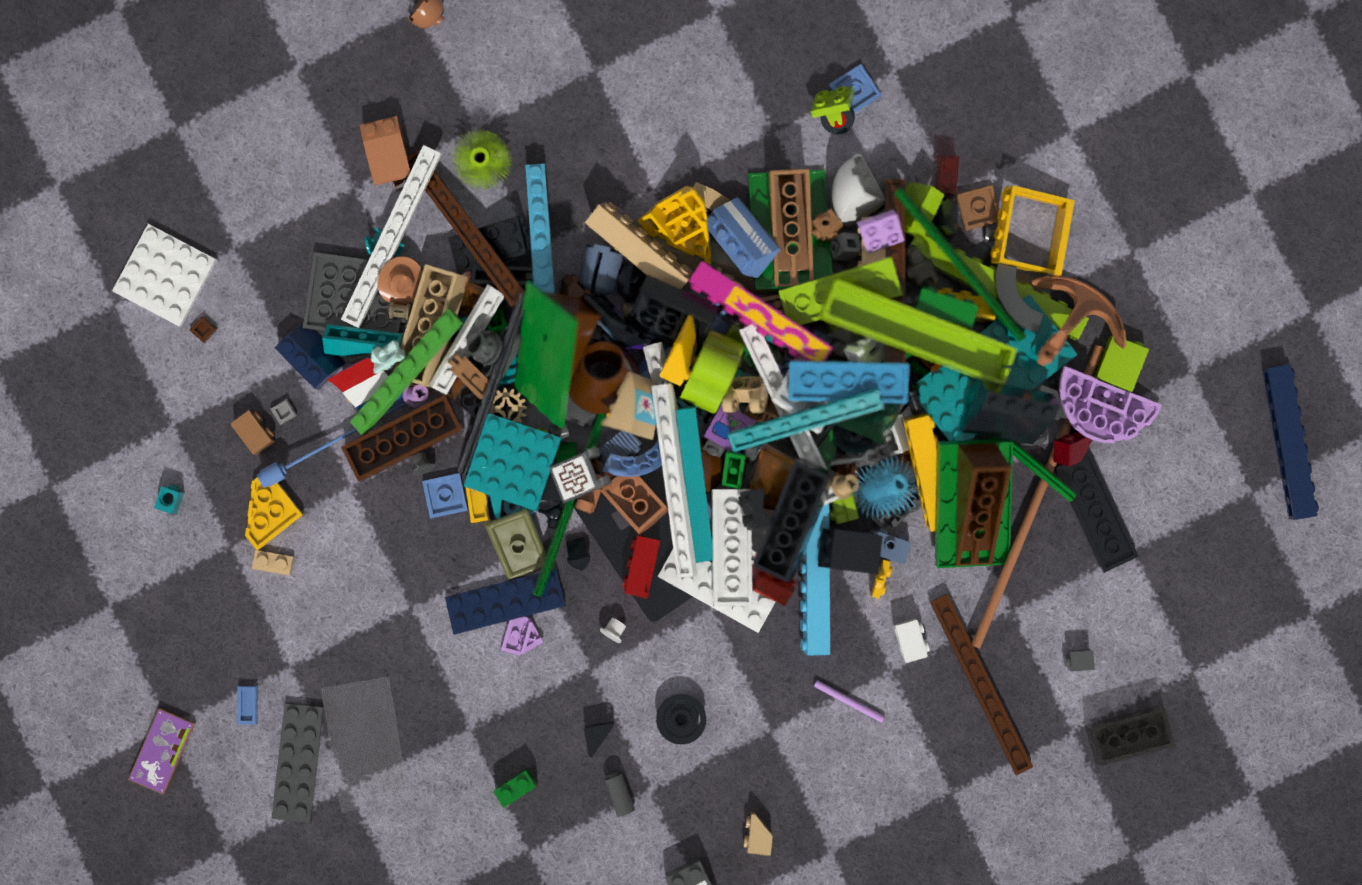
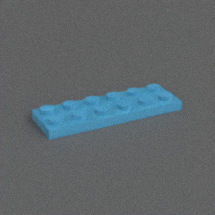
M790 360L788 400L832 402L878 388L883 403H907L909 364Z

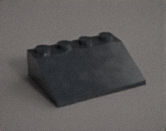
M647 275L627 323L640 329L646 336L672 347L685 321L691 315L693 316L698 348L695 353L697 355L719 307Z
M982 380L961 430L973 434L1033 444L1053 423L1060 404L1052 393Z

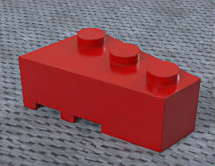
M640 535L637 536V539L633 538L631 550H634L632 558L629 557L627 569H630L629 575L624 577L622 586L625 588V594L643 598L648 597L660 540Z

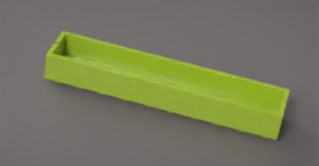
M838 279L830 282L818 319L981 381L1005 384L1010 369L1000 368L1001 366H1011L1017 351L1014 347Z

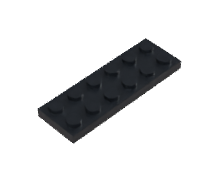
M1091 452L1085 453L1081 462L1070 467L1062 464L1055 467L1058 478L1077 494L1070 504L1102 572L1105 573L1139 557Z

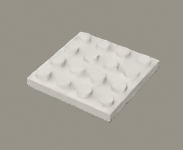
M148 224L112 291L182 327L217 260Z

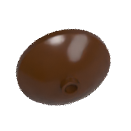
M699 438L706 493H709L716 489L723 480L725 456L723 453L720 458L709 454L703 449L707 439Z

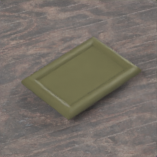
M528 508L484 524L508 581L543 568V563L546 561L544 559H547L545 556H548Z

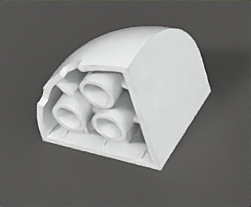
M856 154L848 159L835 175L831 195L837 217L844 226L851 228L861 221L862 217H867L884 206L885 196L863 156Z

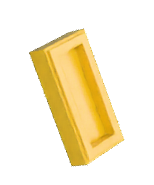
M466 487L471 523L490 520L487 494Z

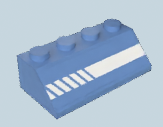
M738 197L715 208L707 217L709 232L743 275L758 278L781 250Z

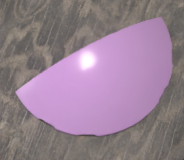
M1063 366L1059 387L1063 411L1073 427L1091 440L1102 443H1115V441L1132 439L1139 435V431L1146 425H1150L1161 409L1162 405Z

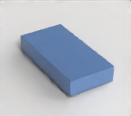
M238 685L237 724H258V685Z

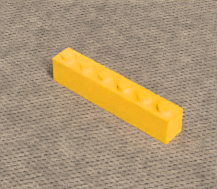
M924 412L902 419L915 479L918 480L916 483L920 494L919 497L926 528L933 532L935 531L936 447L938 439L932 430L934 428L933 418Z

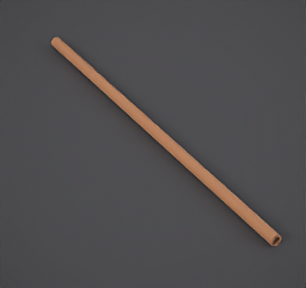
M1095 345L1083 374L1093 377L1104 351L1102 346ZM1068 418L1064 419L1057 439L1070 433L1073 425ZM1054 446L1045 465L1052 473L1057 464L1054 462ZM1041 478L971 644L979 649L982 646L1048 486Z

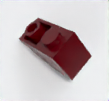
M1077 430L1054 440V462L1069 467L1081 462L1092 440Z

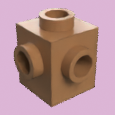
M832 209L824 214H818L812 221V233L816 239L820 238L823 243L828 240H834L838 233L843 230V223Z

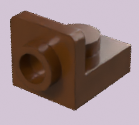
M855 462L832 465L831 471L836 473L835 476L851 474L858 479L859 467H855Z

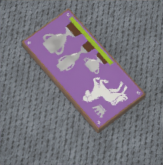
M159 708L128 780L164 795L196 723Z

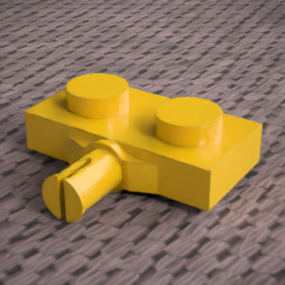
M881 559L879 573L876 575L870 596L880 599L881 595L884 596L887 587L884 583L886 582V577H890L892 571L890 561Z

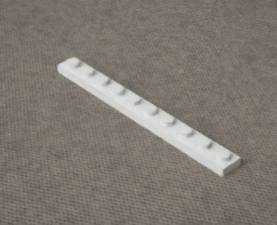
M423 145L341 320L358 328L361 327L378 291L379 273L382 267L389 260L393 259L441 158V153Z
M751 324L739 330V333L772 399L784 378L764 337L755 331L757 328ZM774 403L780 417L789 414ZM809 430L789 436L799 458L802 457L826 468ZM832 485L823 506L839 499L834 494Z
M672 384L651 386L677 578L697 576Z

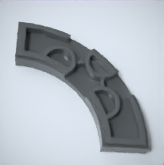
M998 263L996 289L1001 305L1018 325L1037 334L1043 314L1030 308L1020 297L1016 287L1017 268Z

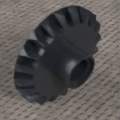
M871 412L838 421L833 429V438L837 447L849 455L851 453L855 455L865 454L866 451L876 446L878 447L884 434L882 422Z
M672 695L663 701L657 711V728L660 734L669 742L679 745L689 744L698 739L705 729V709L696 698L690 695ZM684 714L687 720L684 723H678L676 716Z

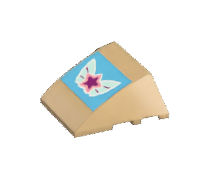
M627 372L617 392L619 397L615 404H611L609 408L611 412L607 420L603 419L601 424L653 440L656 427L651 386H655L653 381L635 373Z

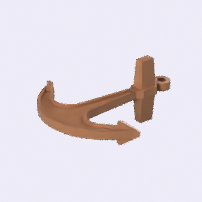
M1045 276L1031 281L1032 285L1039 289L1062 290L1069 294L1074 301V308L1062 328L1057 333L1052 334L1044 347L1039 351L1037 363L1041 366L1053 361L1055 355L1066 344V337L1089 315H1097L1103 318L1108 323L1115 338L1114 342L1121 348H1126V331L1121 317L1113 304L1098 290L1084 282L1063 276Z

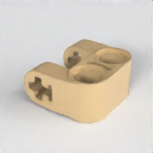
M761 377L733 378L723 397V411L735 413L740 402L750 403L752 413H763L768 398V391Z

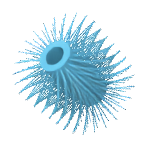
M887 458L886 466L881 460V468L878 464H876L875 469L870 465L869 471L865 465L866 472L870 474L864 476L866 477L865 479L861 477L864 483L860 482V484L864 485L862 487L863 490L854 492H862L859 494H864L862 496L865 499L862 503L867 499L865 504L869 503L868 511L873 502L872 519L874 508L878 512L880 510L883 518L884 510L888 511L887 514L889 516V508L893 514L895 507L900 514V505L905 511L904 504L901 502L906 500L904 499L905 497L909 499L906 494H910V492L906 491L908 489L907 486L917 485L907 484L910 483L907 482L910 479H905V477L909 473L903 476L904 474L901 473L902 464L897 474L898 458L896 468H892V465H894L893 459L891 466H888L890 464Z

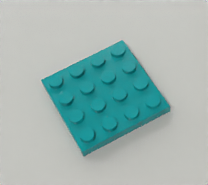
M488 413L464 487L538 511L550 475L549 467L553 466L562 438Z

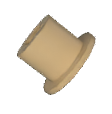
M851 474L847 476L837 475L833 480L832 490L838 498L847 499L852 492L858 489V480Z

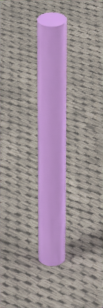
M816 680L814 687L881 723L883 722L884 715Z

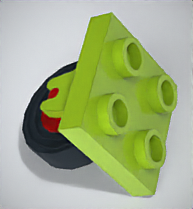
M841 86L836 90H823L816 94L811 114L813 118H821V124L828 132L843 134L852 128L855 120V113L851 107L855 94L853 86Z

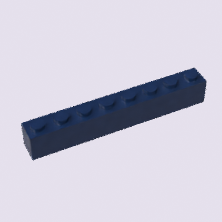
M1291 364L1262 369L1289 520H1298L1318 516L1319 506L1314 498L1315 485L1311 481L1310 476L1312 467L1307 459L1309 451L1303 437L1305 436V428L1301 425L1300 420L1302 411L1297 403L1298 390L1294 386L1293 381L1295 379L1294 369L1291 368Z

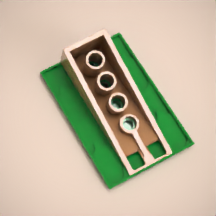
M802 169L748 173L750 211L781 248L758 278L755 277V289L789 288L832 275L830 241L828 240L823 243L820 238L816 239L812 233V221L815 216L828 211L825 170ZM788 206L792 207L790 214L786 212Z

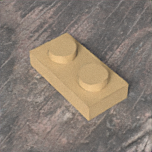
M255 550L252 569L290 576L294 556Z

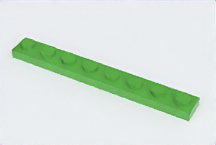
M448 308L350 421L361 435H366L464 323L452 309Z

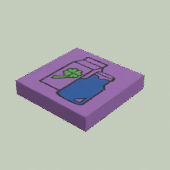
M721 404L704 437L733 452L727 435L728 432L755 425L756 420L738 410L735 413H726L723 411Z

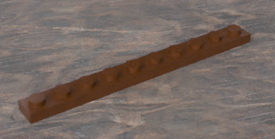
M418 149L408 157L411 170L420 153ZM434 170L425 189L426 193L510 306L515 308L516 304H519L517 303V301L519 302L518 299H520L518 297H521V293L525 294L526 291Z
M905 179L885 180V212L894 210L897 213L904 237L903 242L885 247V258L892 257L902 291L901 296L889 300L905 305V206H903L902 202L900 203V198L897 199L896 195H894L899 188L903 187L905 189ZM886 345V363H906V352Z
M946 593L930 601L929 603L1014 774L1017 776L1033 768L974 646L971 645L972 642L948 594Z

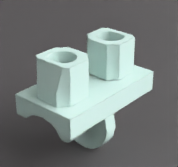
M392 341L383 348L376 347L372 350L371 361L374 362V373L379 374L383 370L389 371L393 368L394 363L404 360L406 357L405 350L399 348L397 341Z

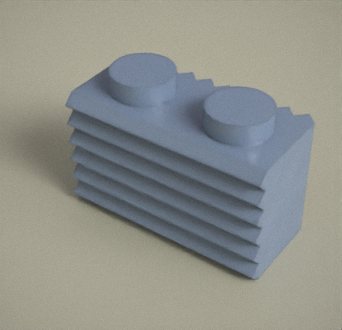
M621 430L599 448V451L605 460H607L610 453L619 456H628L629 454L634 456L641 450L639 446L642 443L634 434Z

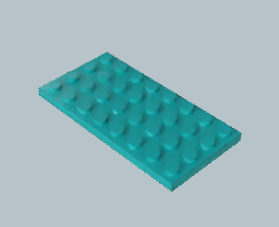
M1028 294L1022 300L1030 308L1043 314L1037 334L1019 325L1018 327L1022 329L1021 331L1026 334V337L1017 342V338L1013 337L1014 334L1008 331L1009 328H1005L1006 325L1002 324L999 318L979 334L1017 349L1012 365L1001 366L1000 368L1010 369L1005 384L1033 390L1074 358L1077 353L1066 341V344L1055 355L1051 363L1044 366L1037 363L1039 351L1044 347L1052 334L1057 333L1059 330L1032 296ZM943 366L934 373L932 371L915 383L920 386L919 398L924 411L933 418L934 424L948 441H966L977 435L963 432L961 429L981 384V380Z

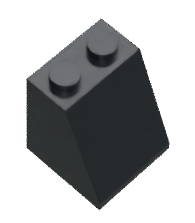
M822 528L818 567L878 574L883 536Z

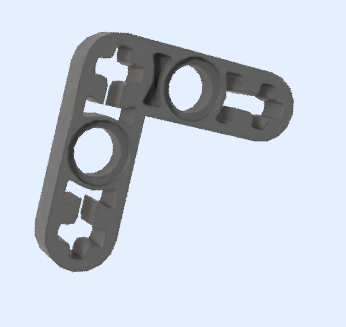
M860 487V488H858V490H856V491H861V490H863V488ZM911 487L913 488L911 490H914V492L918 491L917 487ZM853 492L854 498L857 497L856 492ZM920 497L918 501L916 499L912 500L914 505L911 508L904 501L901 502L906 506V513L898 514L895 507L894 514L899 517V520L897 521L894 518L891 521V527L883 526L885 523L883 519H889L892 516L891 514L888 516L885 510L884 518L879 510L878 517L877 514H873L872 520L880 528L891 531L921 502ZM854 499L856 501L855 503L858 506H860V508L864 510L866 514L868 513V516L872 519V514L867 510V506L869 505V503H867L865 509H863V505L861 504L863 499H859L858 501L857 499Z

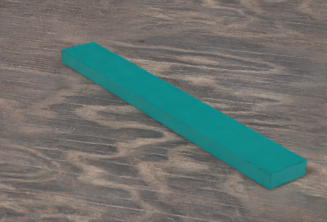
M876 388L728 432L727 435L733 452L879 410L884 408L879 390Z
M696 408L675 410L695 561L696 563L712 561V538Z

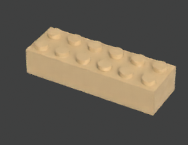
M612 202L599 204L585 222L590 228L646 275H650L681 290L687 285L693 276L690 267L686 264L681 265L676 261L678 258L670 251L667 253L663 250V245L659 241L650 239L647 236L646 230L642 227L637 228L632 224L633 220L628 215L619 213V208Z
M425 264L400 347L405 350L406 356L448 308L458 315L468 277ZM450 339L412 381L413 383L431 387L429 383L446 355ZM397 361V362L395 363L394 370L398 367V365H399L401 362H398V361Z

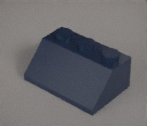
M303 325L289 333L274 347L317 390H320L328 382L327 378L335 375L346 364L338 355L324 354L323 339L314 330L303 328Z

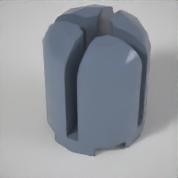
M587 243L579 277L580 287L583 290L587 288L591 293H599L600 295L612 294L616 289L617 276L620 271L623 255L621 253L617 254L610 247L594 244L593 248H591V245Z

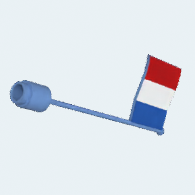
M366 357L326 380L339 388L354 407L360 410L389 376L384 370L379 374L374 373V362ZM402 394L382 417L406 405ZM354 428L285 466L282 463L274 462L260 470V473L256 474L261 485L264 488L267 486L271 487L286 479V469L353 434L357 429Z

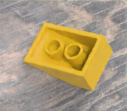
M689 315L659 375L681 386L684 379H689L692 372L689 368L694 366L698 358L695 355L698 347L693 316Z

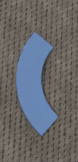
M659 439L651 449L640 456H619L610 453L602 471L616 476L634 477L645 475L662 466Z

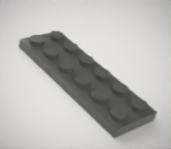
M295 703L284 704L272 819L311 822L324 707Z

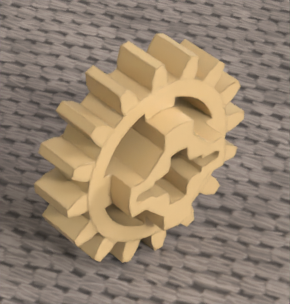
M506 388L503 389V393L497 390V395L493 402L495 403L499 397H502V402L498 406L491 405L490 414L499 413L502 418L510 420L513 412H518L512 421L522 423L520 417H526V414L522 413L523 410L527 409L526 406H522L525 399H519L520 393L514 395V389H511L510 393L507 392ZM509 396L514 398L518 405H513L509 401ZM505 400L507 406L511 407V410L508 411L507 418L505 412L501 411V407H504Z

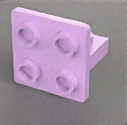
M894 210L857 222L867 253L904 241L899 219Z

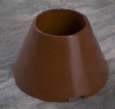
M601 341L587 345L570 381L568 395L579 408L586 412L597 415L598 413H610L611 410L609 408L618 399L617 392L627 372L641 376L639 365L627 350L616 344ZM609 362L615 365L619 372L609 379H597L589 375L586 370L594 363Z

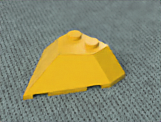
M685 186L660 200L637 220L649 236L653 238L659 237L667 241L666 244L693 257L697 255L705 259L704 262L711 265L706 205L693 187Z

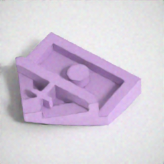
M522 617L508 622L501 646L502 651L523 655L525 652L543 643L530 618Z

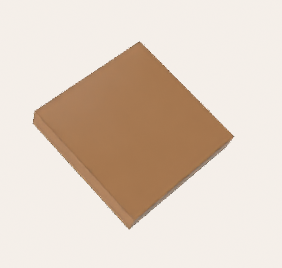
M993 184L957 193L958 209L964 231L998 223L999 206Z

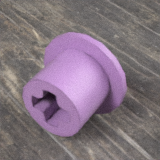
M411 383L405 389L402 396L408 406L415 408L425 402L429 392L426 386Z

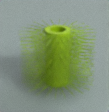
M475 129L476 135L474 133L472 136L469 133L472 141L468 137L474 149L472 150L465 142L463 143L466 146L458 142L462 146L456 145L458 148H461L457 151L460 158H455V151L451 155L454 157L452 159L460 161L462 165L456 161L453 162L461 168V173L465 176L464 178L467 177L476 186L479 187L481 185L482 187V180H478L482 176L485 187L486 185L490 187L491 183L495 187L492 178L497 185L498 183L490 171L495 170L505 177L503 173L508 174L507 172L509 171L505 162H510V165H513L511 161L503 158V155H505L508 159H511L503 150L507 154L509 152L497 140L491 137L492 133L490 131L488 133L479 129L478 133ZM482 157H486L484 162L479 163ZM468 167L474 172L473 174L469 173Z

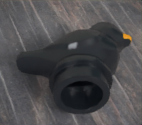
M562 501L550 509H538L539 513L544 514L548 518L546 521L548 523L547 528L557 529L556 527L559 525L558 520H560L561 513L564 511L562 509H565L563 508L565 505Z

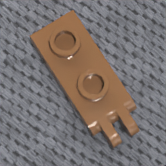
M455 353L453 357L458 362L455 364L451 359L448 361L453 367L451 371L479 399L483 400L484 396H486L485 391H487L486 389L490 385L488 382L490 381L465 356L460 358Z

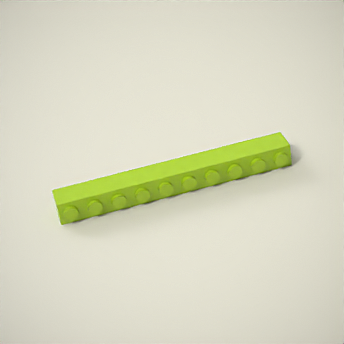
M927 232L924 236L916 235L913 237L905 253L906 255L971 288L973 287L971 286L972 284L969 285L967 283L969 280L966 281L964 279V274L961 276V271L958 272L956 270L958 267L955 268L953 266V261L950 262V258L947 259V254L944 255L942 253V248L939 249V245L936 246V241L933 242ZM955 248L954 251L963 258L962 260L966 262L965 264L972 269L973 273L977 275L976 277L988 288V292H991L995 299L999 301L996 289L997 268L991 265L987 267L982 264V260L976 257L971 259L965 256L966 253ZM1016 278V287L1020 297L1023 299L1030 294L1055 327L1060 330L1072 312V309L1068 308V304L1060 300L1056 302L1050 299L1051 296L1042 291L1038 293L1034 291L1033 286L1027 283L1023 285L1018 283ZM1085 317L1067 337L1073 340L1079 339L1089 318Z

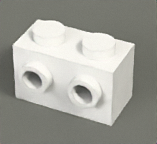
M914 618L893 624L903 662L908 663L928 657L927 652L930 650L927 640L923 641L921 633H924L922 622H918Z

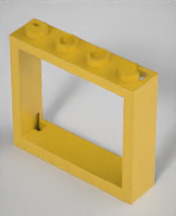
M1014 185L1004 187L1001 194V209L997 215L999 219L998 226L994 232L995 243L991 250V263H1000L1046 276H1062L1075 200ZM1015 196L1058 206L1047 268L1004 258Z

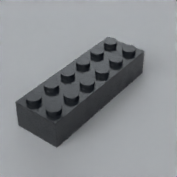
M802 457L794 461L770 521L771 527H768L753 563L754 567L785 582H789L794 578L836 473Z

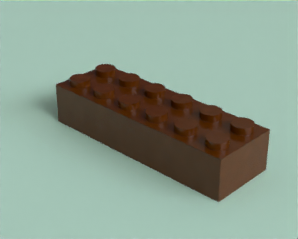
M443 395L341 448L357 481L362 482L464 431V428L448 396Z

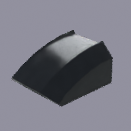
M957 194L948 195L943 198L931 222L941 232L940 234L944 236L943 238H953L958 233Z

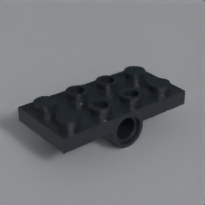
M520 216L479 228L503 262L529 254ZM458 234L448 237L457 274L471 272L472 265H480Z

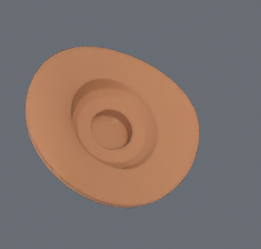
M405 256L389 260L382 267L378 276V290L383 299L389 303L393 301L395 304L402 305L414 301L423 273L420 265L412 258Z

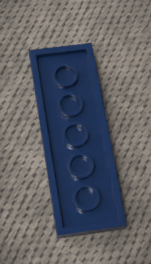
M557 569L551 570L552 573L548 577V584L545 586L546 589L543 591L544 595L542 597L532 594L535 591L534 589H536L535 584H538L536 582H539L537 579L539 580L540 573L445 597L453 635L565 607L566 604Z

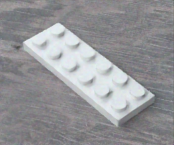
M751 489L712 490L713 606H752L751 530H747V527L743 525L742 516L744 512L738 501L740 492Z
M674 549L672 550L658 575L659 578L759 633L777 600L776 598L752 586V606H713L712 562L696 563L697 576L677 578Z

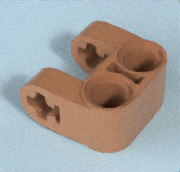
M596 474V476H597L598 479L604 477V476H601V475ZM602 488L578 497L575 508L588 513L594 512Z

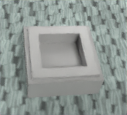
M288 399L270 408L280 425L297 416Z

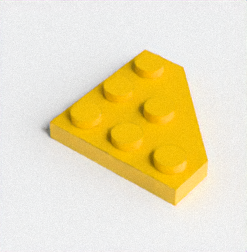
M257 477L251 484L252 491L245 536L258 551L304 514L279 482L271 487L267 486L264 488Z

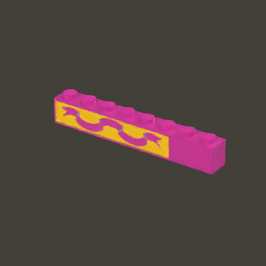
M701 262L689 280L692 290L699 294L701 292L708 295L707 299L715 305L717 302L724 306L723 310L728 314L733 315L735 313L740 317L739 320L747 326L752 324L757 328L755 330L757 333L764 337L766 335L773 338L772 342L780 348L785 346L789 349L788 353L797 359L800 356L806 361H825L833 347L704 262Z

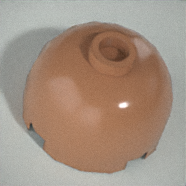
M420 0L415 6L414 14L409 15L408 21L423 29L430 28L434 24L438 26L444 18L441 15L444 10L442 0Z

